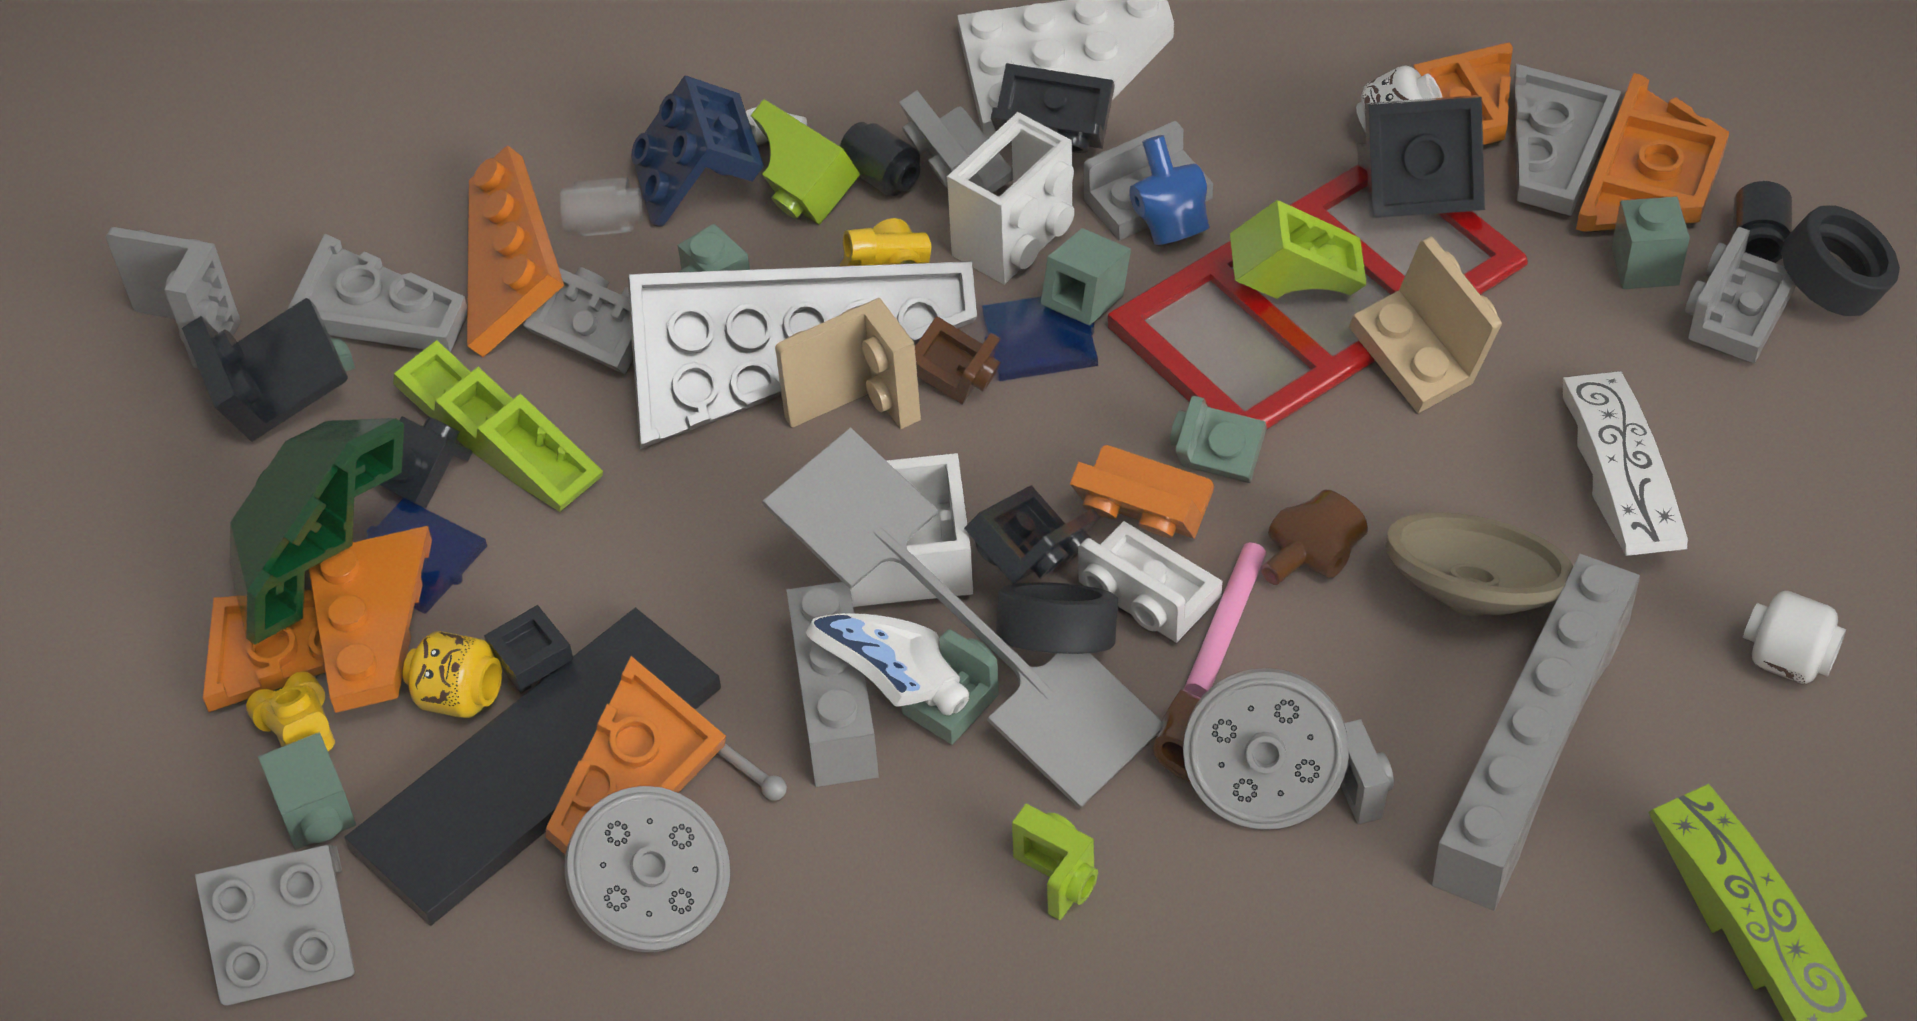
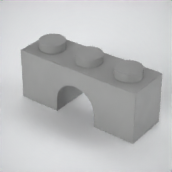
M843 582L788 589L789 612L815 787L879 778L875 735L865 675L812 641L806 634V630L813 618L842 613L854 614L850 588Z

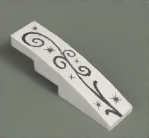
M1622 372L1563 377V400L1578 425L1577 447L1593 474L1592 496L1625 556L1687 549L1688 538L1658 447L1640 405Z

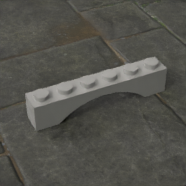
M1579 554L1567 578L1566 585L1550 613L1439 842L1432 886L1495 911L1519 860L1532 822L1569 734L1594 685L1609 666L1630 621L1640 578L1639 574Z

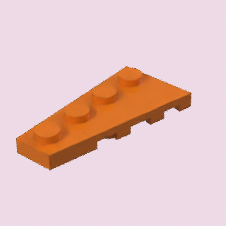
M508 145L494 158L485 160L477 168L474 176L469 179L467 347L482 357L486 356L564 286L523 156Z

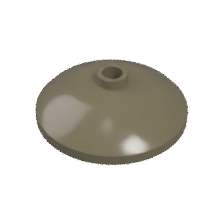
M1432 512L1403 517L1389 527L1385 542V549L1389 558L1404 577L1431 598L1448 605L1452 610L1468 616H1482L1484 614L1506 615L1546 606L1558 599L1573 568L1569 558L1545 539L1507 523L1467 514Z

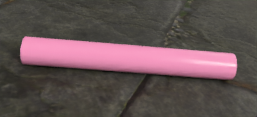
M1249 542L1243 545L1184 687V690L1201 698L1213 686L1265 559L1266 551L1259 544Z

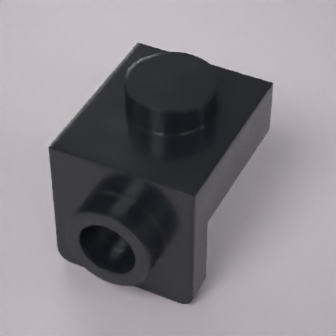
M401 416L399 421L404 423L402 473L379 485L417 505L427 508L453 455L468 462L473 451L455 442L460 431L430 416L427 417L424 425Z

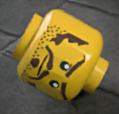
M434 631L424 637L417 648L411 649L407 654L403 664V680L406 685H409L411 698L418 708L455 717L471 718L482 711L484 706H490L496 699L502 681V666L499 659L494 657L491 647L485 640Z

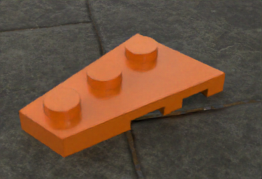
M428 526L353 542L351 547L309 568L329 695L335 713L397 699L399 696L403 677V664L411 641L409 627L414 605L419 603L422 590L421 572L424 559L429 558L432 544Z
M304 590L303 619L255 645L246 639L237 596L213 598L203 700L208 712L246 700L254 692L261 689L275 690L284 687L287 679L297 672H308L313 676L326 672L312 590Z
M631 656L610 703L606 705L600 717L597 730L582 760L578 762L546 827L545 838L566 855L569 840L579 821L596 803L619 790L638 786L661 787L679 793L725 746L726 735Z

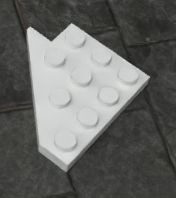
M1064 0L957 15L958 32L981 130L987 138H990L996 132L990 118L992 108L998 106L1006 63L1111 79L1115 85L1113 100L1174 36V20L1167 0Z

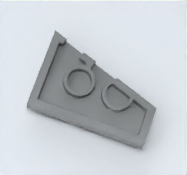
M324 234L288 309L305 298L310 299L316 306L326 330L331 336L418 349H426L438 340L449 352H451L467 316L465 296L412 272L403 275L383 267L381 258L365 251L360 256L343 249L340 240Z

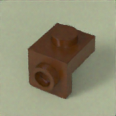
M936 316L915 346L917 377L963 405L974 387L984 392L999 369L1001 362L994 358L1001 338L990 333L982 344Z

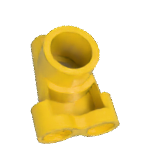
M890 218L879 222L873 229L845 230L843 234L844 258L840 262V266L929 263L932 246L927 233H912L905 221L898 218Z
M297 672L287 679L282 689L277 691L261 689L254 692L248 698L246 711L255 726L262 731H273L281 747L320 732L328 752L335 744L329 722L322 708L325 701V691L312 674Z

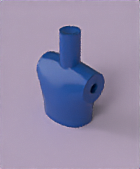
M1164 135L1143 140L1142 143L1152 175L1130 186L1129 195L1135 212L1146 221L1150 228L1154 245L1179 241L1209 229L1205 203L1207 183L1201 168L1195 163L1173 167Z

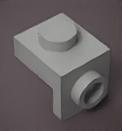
M1361 719L1347 722L1345 727L1348 736L1349 758L1346 773L1340 786L1357 824L1382 819L1387 792L1392 790L1394 786L1390 762L1385 753H1376Z

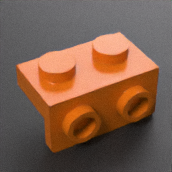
M1104 445L1101 448L1094 466L1078 461L1070 485L1084 501L1082 506L1085 509L1091 510L1093 508L1098 515L1110 519H1116L1119 513L1140 520L1138 526L1166 538H1173L1174 533H1178L1195 539L1214 490V484L1209 478L1109 445Z

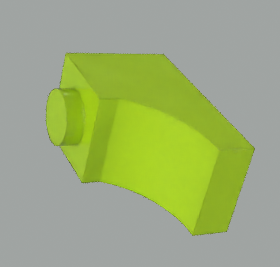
M763 99L750 116L770 142V162L762 175L775 192L771 200L790 217L797 219L802 213L820 225L857 180L860 173L843 148Z
M1279 200L1270 204L1230 233L1235 281L1276 299L1289 292L1307 289L1332 290L1351 296L1367 285L1359 237Z

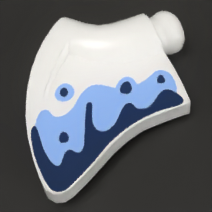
M842 613L813 618L806 630L807 636L812 641L849 663L873 681L895 707L926 701L929 706L937 705L938 710L943 715L949 716L952 713L961 711L969 700V691L964 685L959 683L960 676L940 654L939 636L935 631L927 627L879 615Z

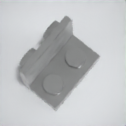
M110 228L106 235V240L134 311L175 319L179 328L180 339L185 344L193 368H198L182 328L202 316L218 333L226 329L234 336L241 323L215 244L197 239H183L153 234L144 230Z
M324 845L195 874L221 1004H236L349 978L355 974L336 873L342 872L337 846Z

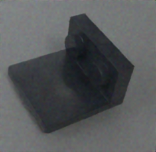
M308 298L295 304L238 342L226 329L218 333L202 316L182 328L214 407L251 442L339 387L348 379V375L316 306Z

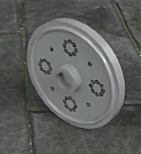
M1259 668L1233 674L1215 684L1202 696L1194 707L1186 726L1183 755L1189 780L1196 793L1210 809L1228 821L1241 826L1255 829H1278L1305 821L1329 803L1344 779L1348 765L1349 744L1345 723L1338 708L1320 687L1293 672L1273 668Z
M638 786L619 790L596 803L582 817L575 827L567 846L565 880L570 899L576 911L596 934L604 940L624 949L637 952H660L689 942L705 930L715 919L728 892L730 860L720 830L712 818L698 804L684 795L669 789Z

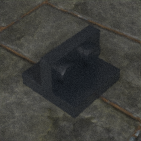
M1471 95L1365 103L1366 143H1357L1358 166L1367 170L1370 217L1382 218L1485 210L1481 96Z

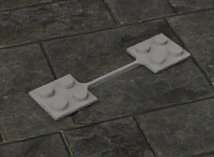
M851 427L762 501V505L850 589L879 564L887 561L900 563L1016 673L1019 687L1011 697L987 718V721L1079 809L1161 732L1163 722L1090 653H1057L1043 666H1029L907 550V541L935 517L939 510Z

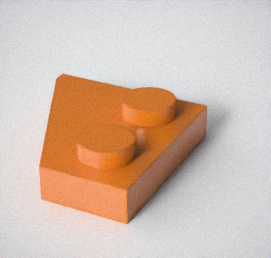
M1510 42L1413 65V68L1421 76L1430 74L1439 86L1442 98L1471 95L1481 96L1483 145L1505 140L1511 80L1510 66L1513 51Z

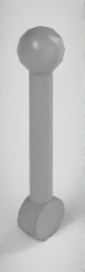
M726 743L718 752L720 756L759 784L766 799L771 801L779 800L786 794L787 785L782 777L777 775L768 776Z

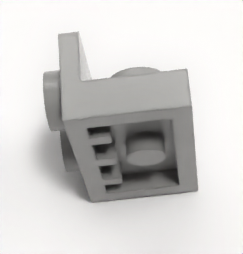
M1177 121L1168 123L1155 130H1150L1110 150L1100 152L1084 162V201L1119 241L1149 228L1146 221L1135 212L1129 195L1130 186L1152 175L1142 141L1154 136L1164 135L1173 167L1195 163L1183 150L1184 129ZM1204 173L1207 183L1206 202L1213 198V182Z
M579 267L576 273L573 274L559 268L564 286L529 316L523 326L542 338L626 374L633 360L628 287H625L622 294L607 289L609 282L588 269Z

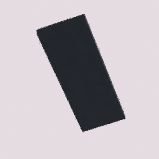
M635 607L575 654L572 661L556 669L347 834L344 838L348 849L431 926L546 832V827L578 762L582 760L597 730L600 717L606 705L610 703L631 656L694 709L698 708L721 689L719 675Z

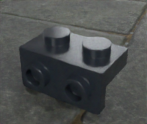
M1006 63L998 106L992 108L990 119L995 131H997L1019 112L1072 140V152L1086 153L1088 152V147L1103 149L1115 88L1114 81Z
M1030 485L979 512L964 529L975 540V545L980 555L990 564L998 566L1012 584H1015L1033 572L1042 579L1062 561L1067 564L1078 555V546L1086 538L1092 539L1087 531L1101 517L1092 508L1065 524L1035 488Z

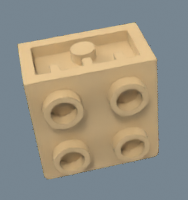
M1430 236L1419 243L1399 291L1354 314L1349 328L1419 414L1473 384L1502 323L1492 302L1477 292L1461 272L1460 265L1455 257L1449 252L1444 251L1436 240Z
M880 297L859 307L851 308L841 315L805 331L797 332L776 344L775 352L784 415L791 427H796L869 394L875 408L879 412L887 411L900 430L921 420L914 342Z

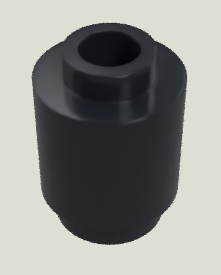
M858 122L848 129L841 140L840 147L844 149L860 173L859 178L885 195L895 196L905 192L918 180L921 170L918 150L876 123Z
M1757 181L1745 185L1736 193L1734 198L1733 235L1738 227L1750 230L1745 253L1774 263L1782 259L1781 250L1784 240L1792 232V196L1788 189L1781 184L1771 181Z

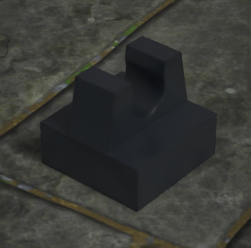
M538 605L484 635L485 641L494 653V657L498 658L501 662L502 670L520 693L531 688L532 683L549 673H553L556 669L574 659L569 642Z

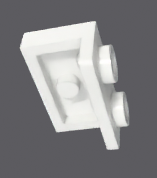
M1125 521L1101 544L1086 538L1078 546V575L1080 583L1084 586L1112 592L1118 597V607L1130 613L1142 627L1150 631H1158L1176 643L1222 596V580Z

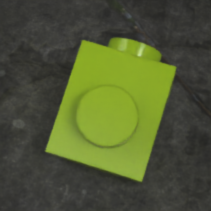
M1026 803L1012 821L1013 858L1050 877L1047 883L1048 914L1061 920L1073 903L1081 905L1086 901L1096 884L1098 869L1094 868V839L1078 831L1065 817L1056 813L1046 814Z

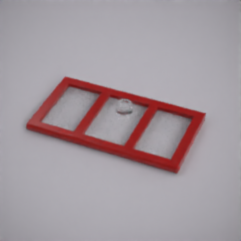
M1357 164L1290 204V206L1360 238L1367 285L1351 296L1332 290L1307 289L1289 292L1276 299L1235 281L1230 240L1108 313V328L1189 402L1192 396L1204 398L1207 406L1210 408L1265 421L1267 429L1375 362V359L1351 331L1349 324L1353 315L1399 291L1418 245L1422 240L1431 236L1444 251L1452 254L1459 263L1461 272L1480 295L1526 267L1528 260L1523 251L1473 211L1382 218L1370 217L1367 170Z

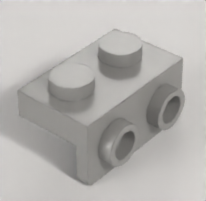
M916 90L899 102L909 121L902 129L919 154L925 151L929 153L932 157L928 160L931 169L941 184L947 188V176L988 138L963 107H956L939 118L918 90ZM998 152L969 181L993 193L1013 179V171Z
M1738 227L1728 245L1718 243L1707 268L1706 275L1710 276L1707 283L1698 280L1690 293L1685 313L1693 315L1688 339L1755 364L1796 286L1784 266L1745 253L1750 230Z

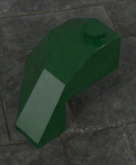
M397 418L325 421L286 440L269 466L258 477L256 485L230 522V567L246 639L254 645L303 619L305 571L351 547L353 544L354 498L402 473L404 423Z

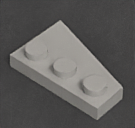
M1516 64L1514 74L1517 201L1572 215L1618 110L1621 91Z

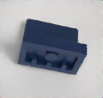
M686 75L681 79L672 94H668L663 99L658 114L645 133H641L636 138L631 153L650 221L652 224L661 227L665 225L706 167L720 175H732L753 182L764 167L740 93Z

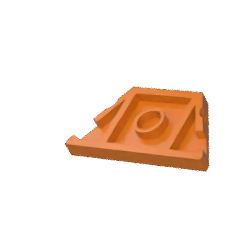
M1633 73L1580 209L1576 230L1586 232L1615 229L1621 200L1678 197L1685 223L1700 222L1726 150L1730 132L1709 118L1698 116L1692 107L1677 97H1674L1668 103L1647 90L1649 79L1641 74Z

